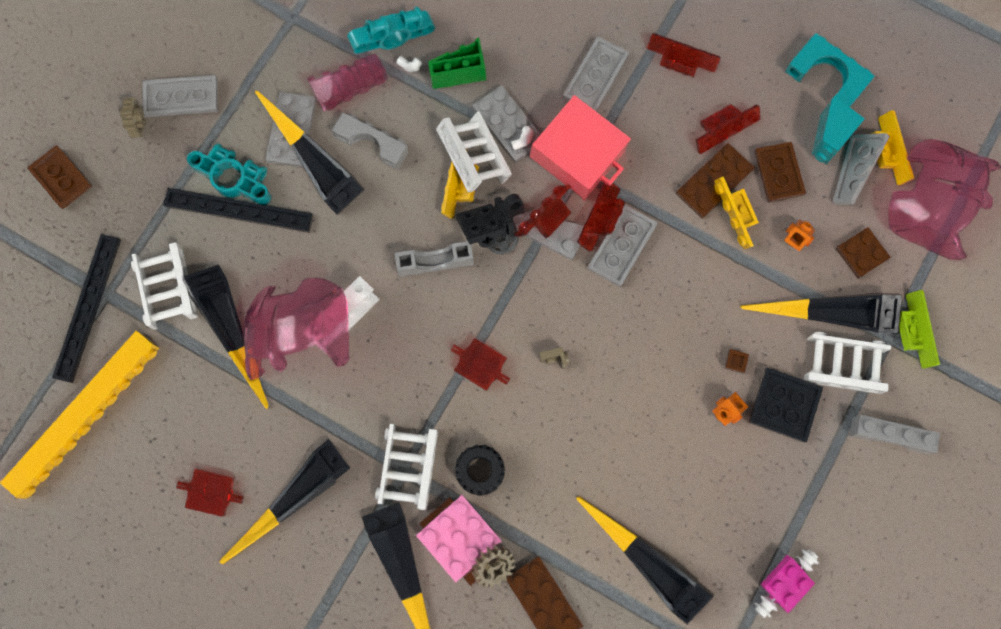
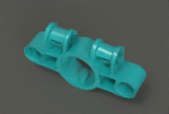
M417 6L413 10H402L399 14L383 15L379 19L372 21L368 19L365 21L364 27L351 30L347 34V38L354 53L359 54L378 48L384 50L395 49L408 40L432 33L436 27L429 12L426 10L421 11Z
M219 143L214 145L208 156L199 151H192L188 154V164L194 171L209 178L212 186L220 195L227 198H235L241 195L262 205H267L271 202V193L265 185L261 184L267 174L266 167L254 164V161L251 159L242 166L235 160L236 152L223 148ZM201 159L200 163L195 164L197 160ZM230 168L238 172L241 171V178L238 179L235 186L231 188H225L222 185L218 186V179L223 174V171ZM265 192L263 197L258 198L259 193Z

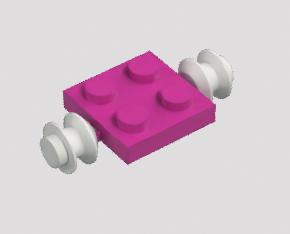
M802 549L803 556H796L797 563L792 557L786 555L760 584L770 595L769 598L761 596L762 602L760 604L754 603L757 606L755 610L763 618L766 616L771 618V610L777 611L775 603L789 614L815 583L804 571H813L811 565L813 563L819 564L817 561L818 556L809 549L807 551Z

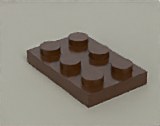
M792 141L754 150L768 203L800 197L806 194Z
M58 145L27 167L61 209H65L92 187Z

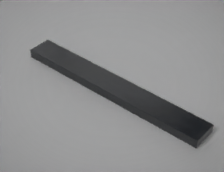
M172 188L167 189L163 204L167 208L310 233L314 216L312 213Z
M103 234L99 238L52 376L53 379L69 383L74 382L121 242L119 238Z

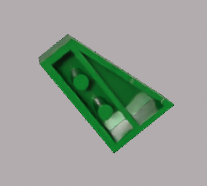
M480 38L474 39V42L467 46H460L458 50L452 53L447 52L428 61L433 89L486 80V69Z

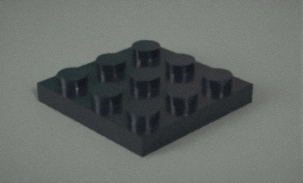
M767 367L765 368L748 423L807 443L823 387Z

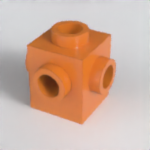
M799 219L796 224L792 222L787 228L786 232L788 235L784 241L800 252L805 245L808 247L814 240L812 235L815 229L809 222Z
M734 392L728 398L725 396L720 398L716 402L717 407L712 412L726 426L730 422L733 424L738 422L742 418L741 414L748 406Z

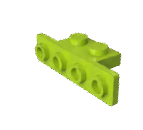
M918 290L906 294L909 311H901L899 318V329L904 351L918 350L922 369L938 366L940 362L924 291Z

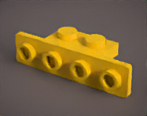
M890 110L878 118L881 131H874L871 134L887 133L889 135V139L877 163L879 169H893L897 185H903L913 180L914 175L894 110Z
M451 160L441 213L449 219H454L457 202H473L475 191L468 193ZM473 164L476 171L479 173V166Z
M724 177L718 178L714 181V187L717 194L722 198L723 209L729 214L731 227L736 230L738 243L744 250L751 248L754 245L746 228L759 222L744 189L731 194Z

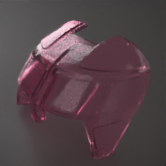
M936 139L923 140L914 145L907 157L909 162L922 163V170L913 190L893 192L888 208L889 229L899 237L923 246L927 250L950 260L965 259L967 254L963 250L958 233L972 222L980 207L984 210L991 209L993 198L987 192L990 172L1001 169V165L996 160L977 156V154L949 142ZM936 179H939V180H943V181L952 182V183H954L956 186H953V185H951V184H946V183L938 182V181H935V180H936Z
M306 278L295 292L271 296L276 289L274 285L267 286L257 293L246 312L244 321L245 367L250 380L258 379L265 373V370L261 367L262 359L268 358L275 370L283 371L288 365L284 355L293 354L317 345L327 354L336 367L345 366L349 361V316L347 300L342 287L323 278Z

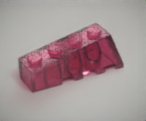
M373 54L354 61L353 66L345 64L340 66L336 72L330 73L326 71L322 73V77L315 79L312 76L307 79L323 111L334 109L342 102L350 101L358 94L366 93L374 86L382 85L388 80V77L377 54Z

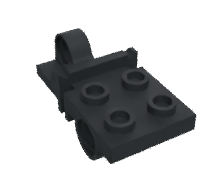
M511 194L504 201L501 197L494 198V207L492 204H487L457 213L456 220L469 245L478 242L480 247L486 248L495 243L496 236L501 235L502 238H505L506 233L508 236H512L511 232L514 231V222L511 217L524 213V205L518 194Z

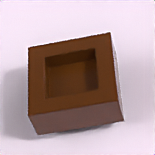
M730 349L724 369L744 374L749 354Z

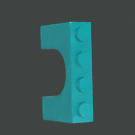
M817 33L813 35L785 70V73L800 82L809 70L818 64H828L835 67L843 79L842 88L835 97L849 107L875 77L869 69L859 65L855 59L848 57L840 48L833 46L825 37Z

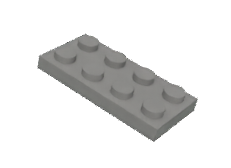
M597 36L565 91L563 99L570 101L575 95L597 112L628 58L629 52Z
M216 75L144 80V116L158 117L218 112V78Z
M502 85L472 105V109L475 112L481 113L490 132L515 163L530 154L532 144L541 134ZM524 126L532 128L534 135L531 143L528 146L513 150L511 141L520 139L522 128Z
M280 92L277 108L307 135H310L317 102L316 97ZM273 121L265 158L266 162L303 168L292 147L275 121Z
M624 205L587 269L621 287L658 223Z

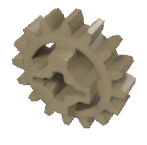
M136 97L124 98L123 109L120 110L123 127L128 130V135L131 138L142 137L144 125H146L144 109L142 106H139Z
M494 545L492 550L487 547L486 553L481 551V557L474 559L477 564L472 565L474 569L472 575L478 584H482L484 588L488 585L490 588H493L494 584L500 586V581L506 582V576L512 575L510 569L515 568L513 554L503 545L500 548Z

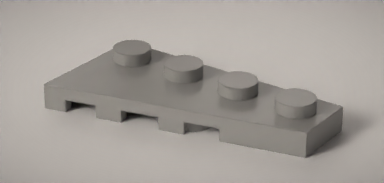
M887 133L851 135L833 199L835 205H854L889 139Z
M527 211L511 217L519 234L571 261L590 229L587 226Z

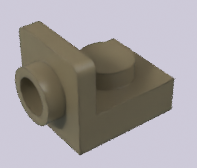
M562 347L539 353L540 362L551 364L557 362L559 358L562 369L566 368L567 363H569L567 351L563 352Z

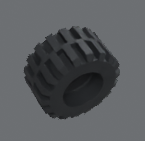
M477 444L468 447L464 452H461L456 460V479L459 485L468 493L478 496L488 495L497 490L502 484L505 475L504 461L494 448L487 445ZM482 458L491 464V476L484 482H476L469 476V465L475 459Z

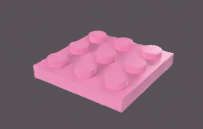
M463 495L416 535L455 582L462 578L472 568V565L477 564L474 559L481 557V551L486 553L487 547L492 550L494 545H498L501 542L500 538Z

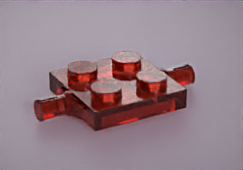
M475 338L465 350L456 344L453 345L451 352L460 356L459 363L454 372L486 392L496 380L501 381L505 385L508 384L511 378L501 373L502 367L507 360L505 356Z
M202 469L194 470L190 483L178 481V486H176V489L187 491L185 508L220 517H225L230 502L242 504L244 496L233 494L232 487L235 477Z

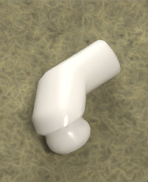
M400 56L396 61L399 66L408 72L418 71L422 65V62L417 58L409 62Z
M529 126L522 128L520 139L511 141L513 150L528 146L531 143L534 135L532 128Z

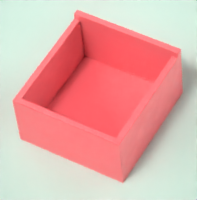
M574 95L532 144L530 158L585 201L600 181L607 186H611L624 170L617 161L625 152L631 138ZM614 167L617 172L609 180L605 175Z

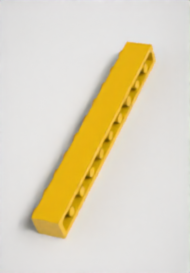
M136 330L3 478L0 484L16 498L26 499L32 496L39 483L49 477V472L63 461V456L77 445L79 438L89 432L90 426L94 421L99 420L103 416L104 410L117 400L118 394L129 387L133 377L140 374L144 369L143 366L156 356L159 347L144 334Z

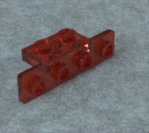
M652 33L647 46L648 50L663 55L660 66L694 77L698 67L714 73L721 59L718 55L656 33Z
M730 104L700 121L701 127L708 133L696 139L697 152L702 154L761 119L760 106L756 104L741 112Z
M614 183L611 186L603 184L577 240V243L588 252L593 251L599 236L611 235L615 230L618 218L623 212L622 209L625 202L622 199H617L620 188Z
M569 184L556 186L552 190L553 194L541 202L540 208L532 211L529 215L530 218L518 226L519 230L515 233V236H525L536 226L545 238L550 237L572 213L561 200V197L571 186Z

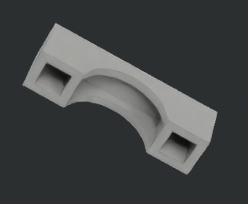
M341 114L332 129L336 139L350 146L360 140L373 141L380 147L382 162L399 170L409 153L406 142L399 138L394 139L390 137V134L384 130L378 131L374 129L375 127L372 124L359 121L353 114Z
M468 241L454 243L437 251L419 252L410 250L395 253L399 277L474 265L472 247Z
M858 415L852 419L850 437L896 444L910 451L928 455L937 453L940 433Z

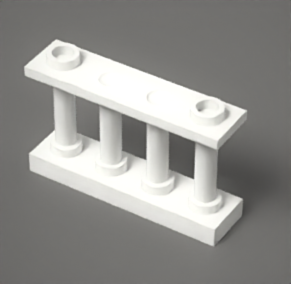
M476 112L469 123L455 126L450 118H444L436 128L468 193L475 191L482 180L497 177L500 183L504 184L512 175L480 112ZM473 130L477 137L476 139L461 141L457 133ZM481 145L485 154L469 157L466 148ZM489 161L493 168L490 171L478 173L473 165Z
M177 242L169 244L170 251L167 254L142 260L137 254H132L133 261H131L133 271L136 272L145 313L143 321L146 326L153 330L158 329L156 321L183 314L189 319L198 318L196 305L190 298L191 295L182 280L183 276L188 275L183 249ZM167 261L173 262L174 268L172 271L146 278L145 267ZM173 278L177 279L178 286H176V289L150 296L148 285ZM176 296L181 297L182 304L179 307L154 313L152 303Z
M359 276L304 333L326 354L379 301V298L373 293L374 289Z
M815 332L807 338V341L815 342L813 370L804 375L805 381L817 385L876 394L888 392V384L881 383L880 368L881 355L891 350V345H884L885 342L872 341L871 343L826 336L824 332ZM823 344L835 345L833 371L830 375L823 374V371H821ZM843 347L854 348L852 376L850 378L842 377L841 374ZM862 350L874 351L872 376L869 381L862 380V377H860Z
M390 424V427L386 428L385 440H387L381 485L380 488L377 487L375 499L378 500V504L383 505L385 499L414 502L415 505H418L417 509L427 510L438 431L429 429V433H425V435L396 432V426ZM394 439L424 443L427 446L426 453L419 455L392 451ZM391 459L419 462L421 465H424L423 473L418 475L389 471ZM388 479L417 482L418 485H421L420 493L415 495L386 491Z

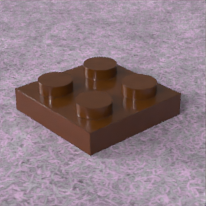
M869 227L835 248L857 279L891 258Z

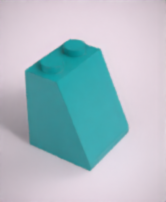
M834 96L820 115L812 155L815 156L817 161L827 165L865 118Z

